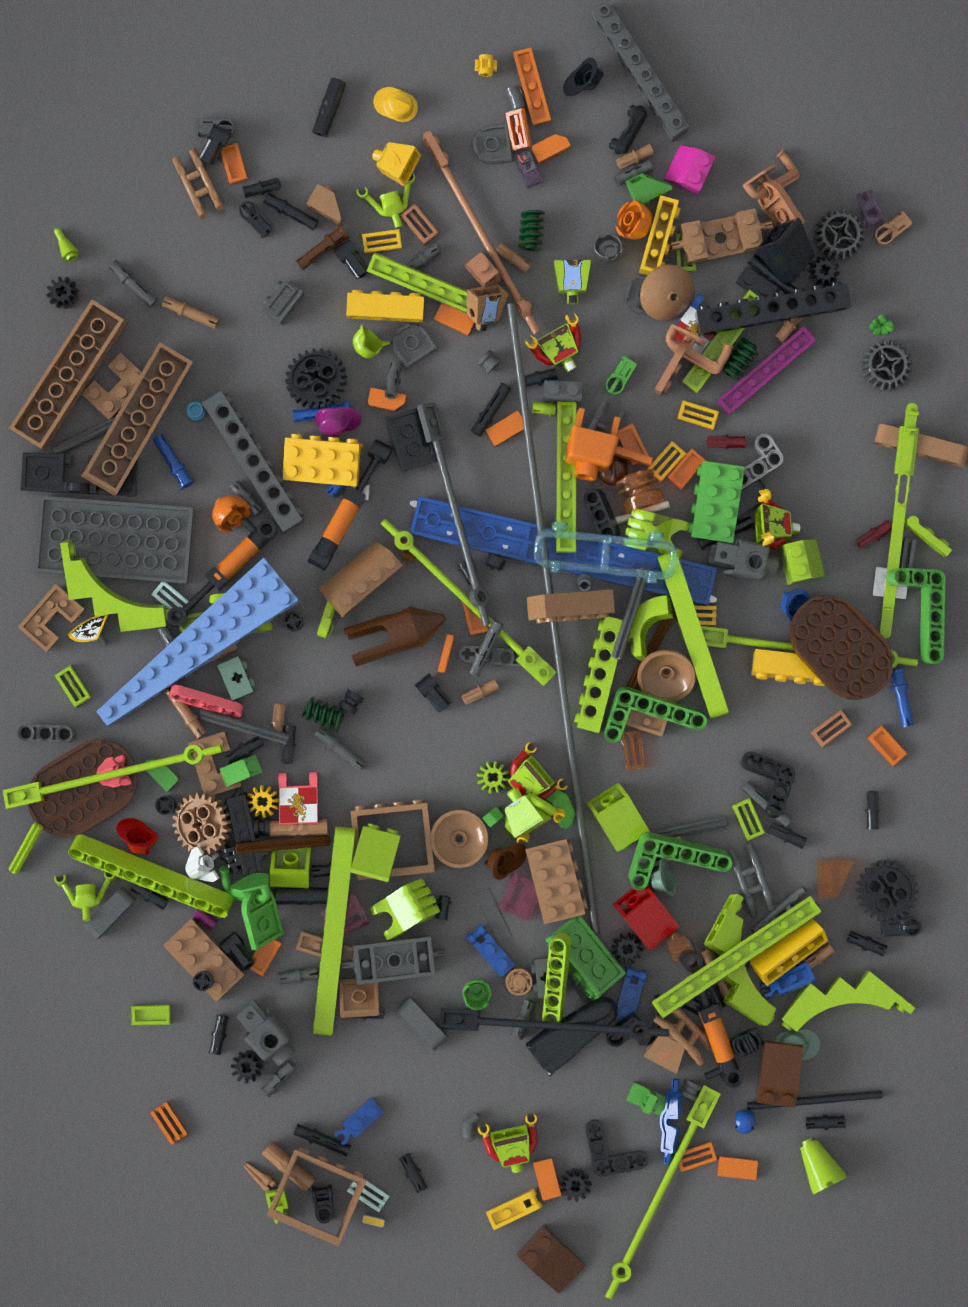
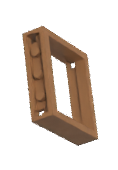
M423 799L412 800V804L404 805V801L393 802L391 807H385V803L374 804L373 809H366V805L356 806L354 811H350L352 828H355L354 849L356 852L360 838L357 816L422 809L428 864L393 868L390 877L435 872L433 850L430 843L431 829L428 802L424 803ZM357 874L358 880L374 879Z
M304 1148L294 1149L267 1216L339 1247L367 1180L363 1178L364 1174L353 1170L350 1173L345 1171L346 1166L335 1163V1165L327 1163L328 1159L320 1155L317 1158L310 1156V1151ZM298 1157L358 1182L336 1235L275 1210Z

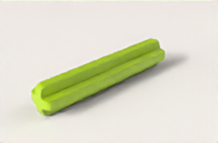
M35 822L31 826L9 867V871L13 874H18L43 829L41 824Z

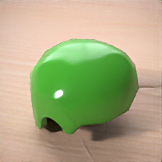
M472 979L465 984L462 996L466 1006L472 1010H481L489 1005L492 991L489 984L483 979Z

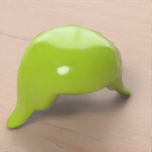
M362 324L353 337L354 349L360 356L367 359L374 358L385 345L390 344L389 341H381L372 331L363 328Z

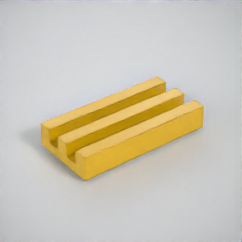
M400 229L362 234L365 254L402 249ZM397 235V238L376 240L367 242L366 240L369 238ZM398 242V244H396V245H389V246H382V247H375V248H368V247H367V246H374V245H381V244H388V243Z
M683 400L677 420L714 430L719 411ZM685 406L696 410L713 414L714 417H708L699 413L686 410L684 408ZM684 413V414H687V415H690V416H693V417H697V418H700V419H703V420H706V421H710V422H712V423H711V424H707V423H704V422H701V421H698V420H694V419H691V418L682 416V414Z
M672 441L651 466L647 468V471L656 477L659 482H662L686 453ZM672 447L675 448L661 466L654 471L653 468ZM679 452L680 456L671 464V466L663 473V475L660 476V471L668 464V462L676 455V453Z
M694 605L695 610H712V614L697 613L698 617L712 618V621H699L700 625L716 626L717 606Z

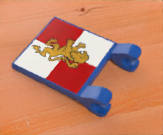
M698 294L676 326L691 332L706 342L704 347L694 343L691 348L702 354L717 333L703 336L698 334L695 312L704 300V296ZM719 316V318L717 319L716 323H718V322L721 321V317H720V316ZM677 332L673 339L681 343L684 337Z

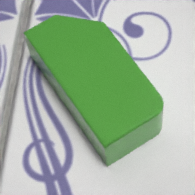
M158 759L146 760L144 763L150 762V761H154V760H158ZM168 766L146 770L167 792L179 782V777Z
M556 790L546 798V801L556 809L561 808L565 811V818L557 815L561 818V822L557 824L566 830L573 823L575 811L567 794Z
M495 806L482 819L491 828L504 815Z

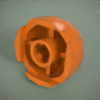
M633 200L634 202H627L620 209L616 218L619 220L618 226L616 225V231L624 238L637 240L645 237L650 231L653 215L647 206Z
M236 495L220 497L216 501L212 512L214 523L221 532L230 533L233 531L231 528L236 525L238 528L242 526L241 520L246 517L248 519L251 513L249 508L251 507L244 499Z

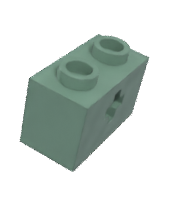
M238 656L217 665L232 701L255 692L256 684L252 676L248 677L246 670L249 668L245 659L241 660V657ZM236 673L243 676L240 679V683L233 680L236 677Z

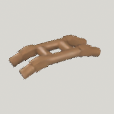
M194 147L189 150V153L196 165V171L187 174L179 156L171 159L199 218L204 219L207 215L199 200L200 197L209 194L218 211L222 210L224 206ZM201 177L206 187L195 191L191 181Z
M681 1008L672 1012L679 1019L675 1027L669 1021L657 1015L654 1022L663 1029H669V1034L688 1051V1054L695 1060L697 1065H703L704 1060L699 1050L693 1045L699 1039L707 1051H711L712 1048L707 1034ZM685 1025L692 1031L688 1040L680 1034Z

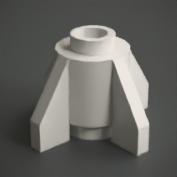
M200 846L193 848L186 864L187 875L194 880L209 882L219 879L220 877L216 871H212L214 867L213 860L219 857L218 853L208 856L203 855L204 852Z

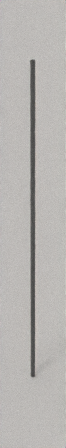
M515 303L507 304L545 589L546 594H554ZM550 622L591 928L594 933H599L558 622Z

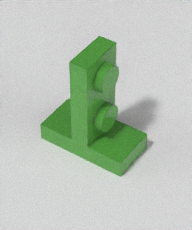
M633 1082L626 1100L640 1106L642 1112L650 1115L653 1112L661 1116L662 1111L665 1109L666 1096Z

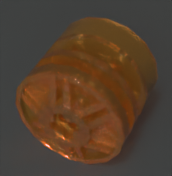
M653 469L633 472L615 483L617 488L626 486L625 489L619 491V495L629 494V498L622 502L627 514L632 513L635 509L652 506L664 500L660 488L651 489L650 487L657 479H647L654 474Z

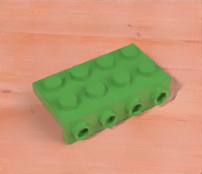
M703 461L702 465H698L697 476H700L699 484L696 483L694 495H697V502H693L691 514H695L694 522L690 521L688 533H692L691 537L728 543L734 542L745 467Z
M581 916L570 918L545 939L549 948L550 942L558 933H566L570 937L571 947L568 969L572 973L571 976L574 981L581 984L585 995L590 999L596 1000L601 997L607 989L626 974ZM556 941L560 947H564L562 942Z

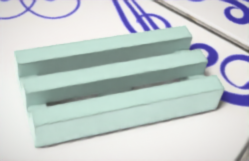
M161 582L151 594L160 603L166 605V608L169 610L173 607L157 595L159 591L177 607L183 606L162 589L163 586L168 588L185 604L188 602L185 597L167 582ZM175 613L179 619L183 617L181 613Z
M367 1180L365 1185L384 1198L381 1200L363 1188L362 1192L378 1202L379 1205L377 1206L362 1195H360L359 1200L380 1212L390 1195ZM353 1181L347 1192L353 1195L355 1191L353 1187L356 1188L357 1182Z

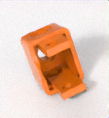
M579 408L574 426H572L569 432L565 460L568 464L575 465V477L582 480L595 481L598 471L606 472L612 464L619 441L617 432L620 417H614L610 433L607 434L582 428L585 409Z

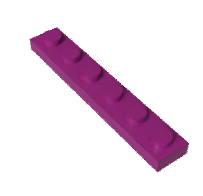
M803 326L723 394L717 402L730 415L815 343L816 339Z

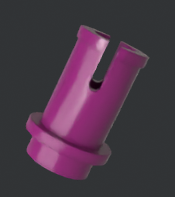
M199 909L193 915L195 921L198 920L210 931L218 922L208 913Z

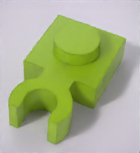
M284 1188L275 1210L289 1215L284 1210L289 1207ZM277 1189L266 1191L265 1193L268 1208H270Z

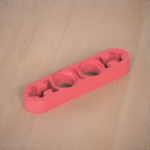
M173 685L169 697L173 700L233 718H240L244 708L240 703L181 685Z

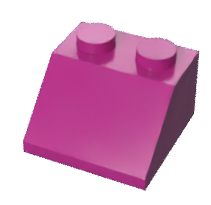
M680 145L664 180L698 196L716 156L698 148Z

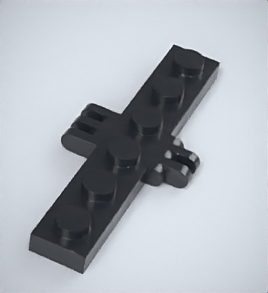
M245 794L227 798L226 804L228 813H230L229 817L235 844L261 841H255ZM235 846L223 849L224 853L232 852V855L225 856V859L234 860V862L227 864V868L240 865L243 878L253 873H263L260 860L265 859L264 855L271 854V851L237 854Z

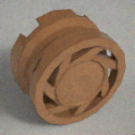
M514 968L506 976V987L511 994L522 996L530 991L532 977L526 969Z

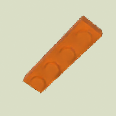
M532 48L513 52L532 126L551 122Z

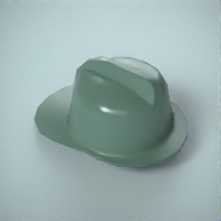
M661 858L660 867L651 872L649 882L656 893L674 896L677 890L676 877L666 859Z
M800 1029L797 1032L795 1030L786 1031L778 1035L775 1042L803 1045L802 1061L813 1058L820 1049L819 1037L815 1032L808 1029Z

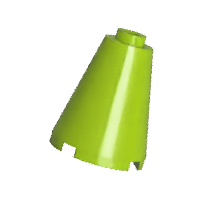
M810 1138L802 1142L803 1146L800 1150L813 1194H817L847 1178L846 1173L817 1139L813 1141Z

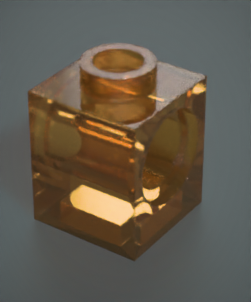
M680 932L674 933L669 936L670 938L666 939L672 963L679 962L682 952L689 950L686 935H681Z

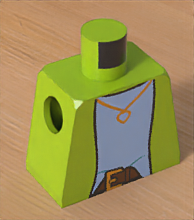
M554 260L559 294H567V304H579L578 294H586L591 260Z

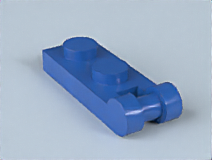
M479 924L476 927L477 930L472 934L469 933L466 938L496 973L502 977L515 966V963L485 928ZM483 936L485 940L480 944L477 939Z
M628 966L617 1003L618 1015L616 1019L622 1020L630 1013L636 1012L647 971L634 970V967ZM631 977L638 979L637 984L630 982Z

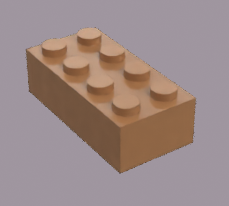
M613 589L543 594L527 597L529 620H536V624L599 619L608 617L609 613H615Z
M195 918L190 919L163 945L193 978L200 971H208L212 974L214 982L206 992L216 1002L246 974L245 971L240 970L231 956L229 957L217 941L198 921H195Z

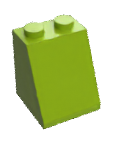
M816 539L800 540L784 544L779 548L787 585L825 577Z
M619 782L586 802L617 852L628 848L631 843L639 840L643 833L650 832L629 795Z
M368 823V826H363L350 872L388 882L401 839V835H397L398 831L389 828L386 831L379 830L378 825Z

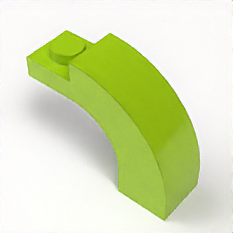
M667 595L649 599L638 607L628 642L632 644V655L639 661H643L647 657L646 634L649 628L658 621L674 618L672 601Z

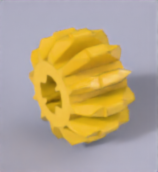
M260 785V792L254 787L253 791L256 795L248 794V797L253 798V801H247V804H253L249 811L252 812L257 809L255 812L256 817L262 811V817L266 818V811L269 815H273L274 813L270 808L278 809V806L273 804V802H279L278 798L273 799L277 792L274 791L269 794L272 788L268 786L266 792H264V785ZM260 797L268 799L266 806L259 805Z

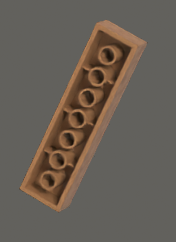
M91 300L9 429L43 451H46L126 327L127 322L96 301Z
M159 342L81 477L114 496L118 493L193 361Z

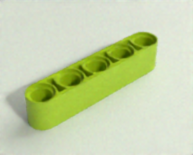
M558 933L549 945L542 1021L561 1022L564 1016L571 939L566 933ZM556 941L562 942L564 947H560ZM555 959L560 960L562 965H558ZM553 978L559 979L560 983H556ZM551 996L557 997L558 1001H554ZM549 1014L555 1015L557 1020L552 1019Z

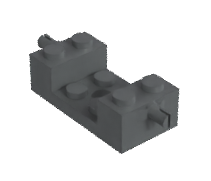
M429 935L386 942L352 944V960L341 961V965H343L341 970L353 968L358 985L434 976L433 960L437 957H445L444 949L433 950L431 936ZM392 955H397L400 959L396 966L389 964V958Z

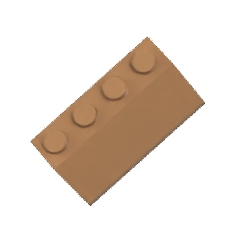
M375 541L320 586L318 590L340 616L344 618L398 573L403 565L390 550Z

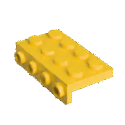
M291 434V437L285 438L283 480L358 486L360 451L363 443H358V439L348 438L345 442L340 441L339 437H328V440H322L321 436L310 435V438H303V434Z

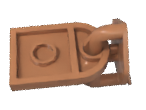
M782 149L776 158L783 162L789 172L775 180H771L768 174L777 167V164H773L742 185L750 197L758 200L763 212L769 221H772L773 227L798 217L801 219L802 224L805 223L801 213L784 190V187L799 178L800 173L785 152V149ZM758 182L760 185L756 191L753 185Z
M671 324L665 337L669 348L675 354L655 387L654 392L661 395L662 392L666 393L672 383L669 379L672 375L676 376L680 370L681 364L679 362L682 357L711 374L720 373L734 346L723 344L722 353L718 360L714 362L691 349L694 343L704 347L706 342L703 339ZM677 332L684 337L681 343L673 339Z

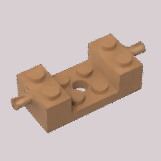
M756 208L737 212L735 216L702 223H700V220L683 223L679 227L681 240L671 242L672 250L683 248L688 266L754 252L763 241L762 231L773 229L772 221L760 223ZM722 234L725 237V242L717 243L715 236Z

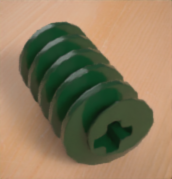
M527 210L521 212L520 216L523 219L520 221L522 227H520L519 231L522 234L519 235V240H521L518 243L519 248L531 252L542 250L537 245H541L543 242L537 240V238L543 237V234L539 233L538 230L544 229L543 226L539 225L540 222H544V219L539 217V215L545 214L544 211Z
M745 337L741 338L742 343L738 342L736 344L738 349H732L733 355L730 354L728 361H726L721 370L729 377L737 380L740 379L737 374L738 372L745 373L742 367H750L747 360L754 361L751 355H759L756 351L757 346Z
M311 697L306 704L302 717L306 714L307 721L313 717V723L315 724L321 720V726L328 722V729L335 725V731L338 732L345 714H342L341 707L336 712L335 705L328 709V702L321 706L320 699L314 703V697Z

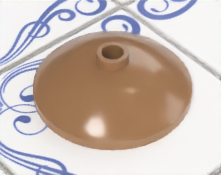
M667 264L655 268L647 275L641 286L640 301L644 311L650 317L659 321H670L678 318L688 309L694 295L693 280L686 270L677 265Z
M659 650L649 654L641 662L637 676L638 684L643 692L671 701H678L687 696L695 684V669L685 655L673 650Z
M454 810L445 813L435 822L430 835V843L435 856L442 863L454 868H464L475 864L484 855L488 845V833L484 823L478 816L469 811ZM457 835H461L463 837L462 842L456 841L455 838Z

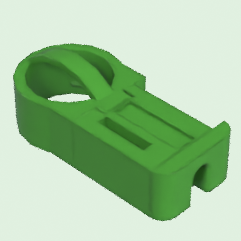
M625 356L621 358L614 373L612 372L605 384V389L610 395H619L623 391L624 386L636 368V363ZM612 379H616L615 382L613 383L612 387H611L610 390H609V388H608V383H609V381L612 380ZM620 381L621 390L618 392H613Z

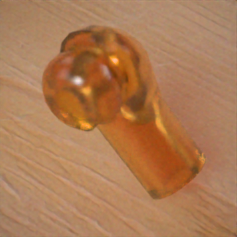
M400 539V542H401L402 544H406V543H407L406 541ZM409 550L402 551L405 563L411 564L414 562L415 556Z

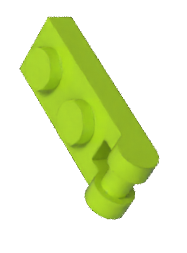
M911 516L905 520L906 528L941 556L947 557L952 551L949 548L950 544L942 538L940 540L934 536L935 532L926 526L924 528L921 526L916 516Z

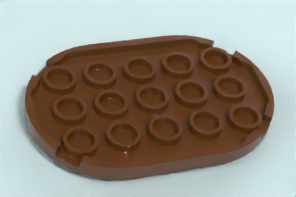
M817 596L806 601L796 611L790 624L792 647L804 664L833 693L850 700H862L874 696L887 685L893 672L891 648L886 639L851 603L836 596Z
M92 740L82 743L41 768L35 774L31 783L41 782L42 787L95 775L98 767L109 757L115 759L118 756L124 755V767L133 766L135 762L131 755L120 745L106 740ZM138 772L128 775L132 780V784L126 786L121 785L113 788L95 782L43 795V802L28 805L30 815L35 822L43 826V830L47 833L61 837L82 834L128 805L137 789Z

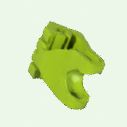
M633 508L631 516H634V518H629L628 525L632 527H627L625 535L629 536V538H625L624 545L661 555L676 551L680 559L683 551L675 548L671 541V536L679 530L688 531L690 523Z
M422 878L404 885L370 908L373 915L388 912L392 916V926L384 932L386 941L401 936L419 922L428 921L440 912L437 905L433 906L436 903L434 896L428 897L431 894L429 887L423 888L425 882Z

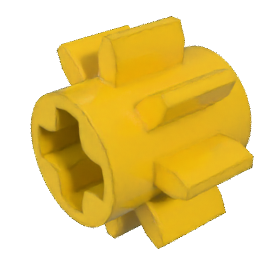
M479 55V60L475 59V71H479V76L491 77L493 72H497V60H493V55Z

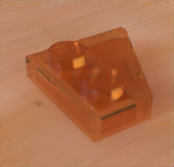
M854 859L816 860L817 899L838 898L854 863Z

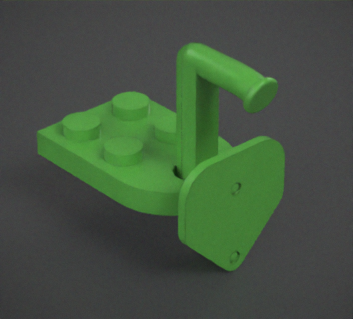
M227 866L219 867L218 871L220 872L224 891L233 896L234 900L242 901V916L251 949L258 950L283 935L284 931L275 897L269 888V874L253 873L231 884L229 877L230 868H227Z

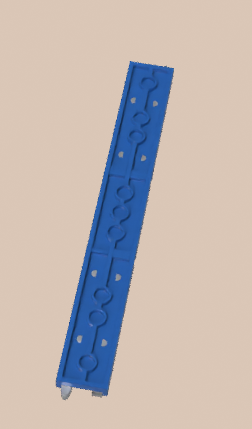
M420 496L418 501L410 502V505L416 508L410 530L411 535L461 547L449 503ZM458 506L470 549L542 566L536 524ZM545 527L550 568L576 575L588 573L591 575V578L633 588L638 571L643 567L650 570L644 591L670 597L657 558L661 554L576 534V553H556V529ZM679 559L693 603L708 606L709 603L716 602L717 598L712 596L711 592L717 568Z

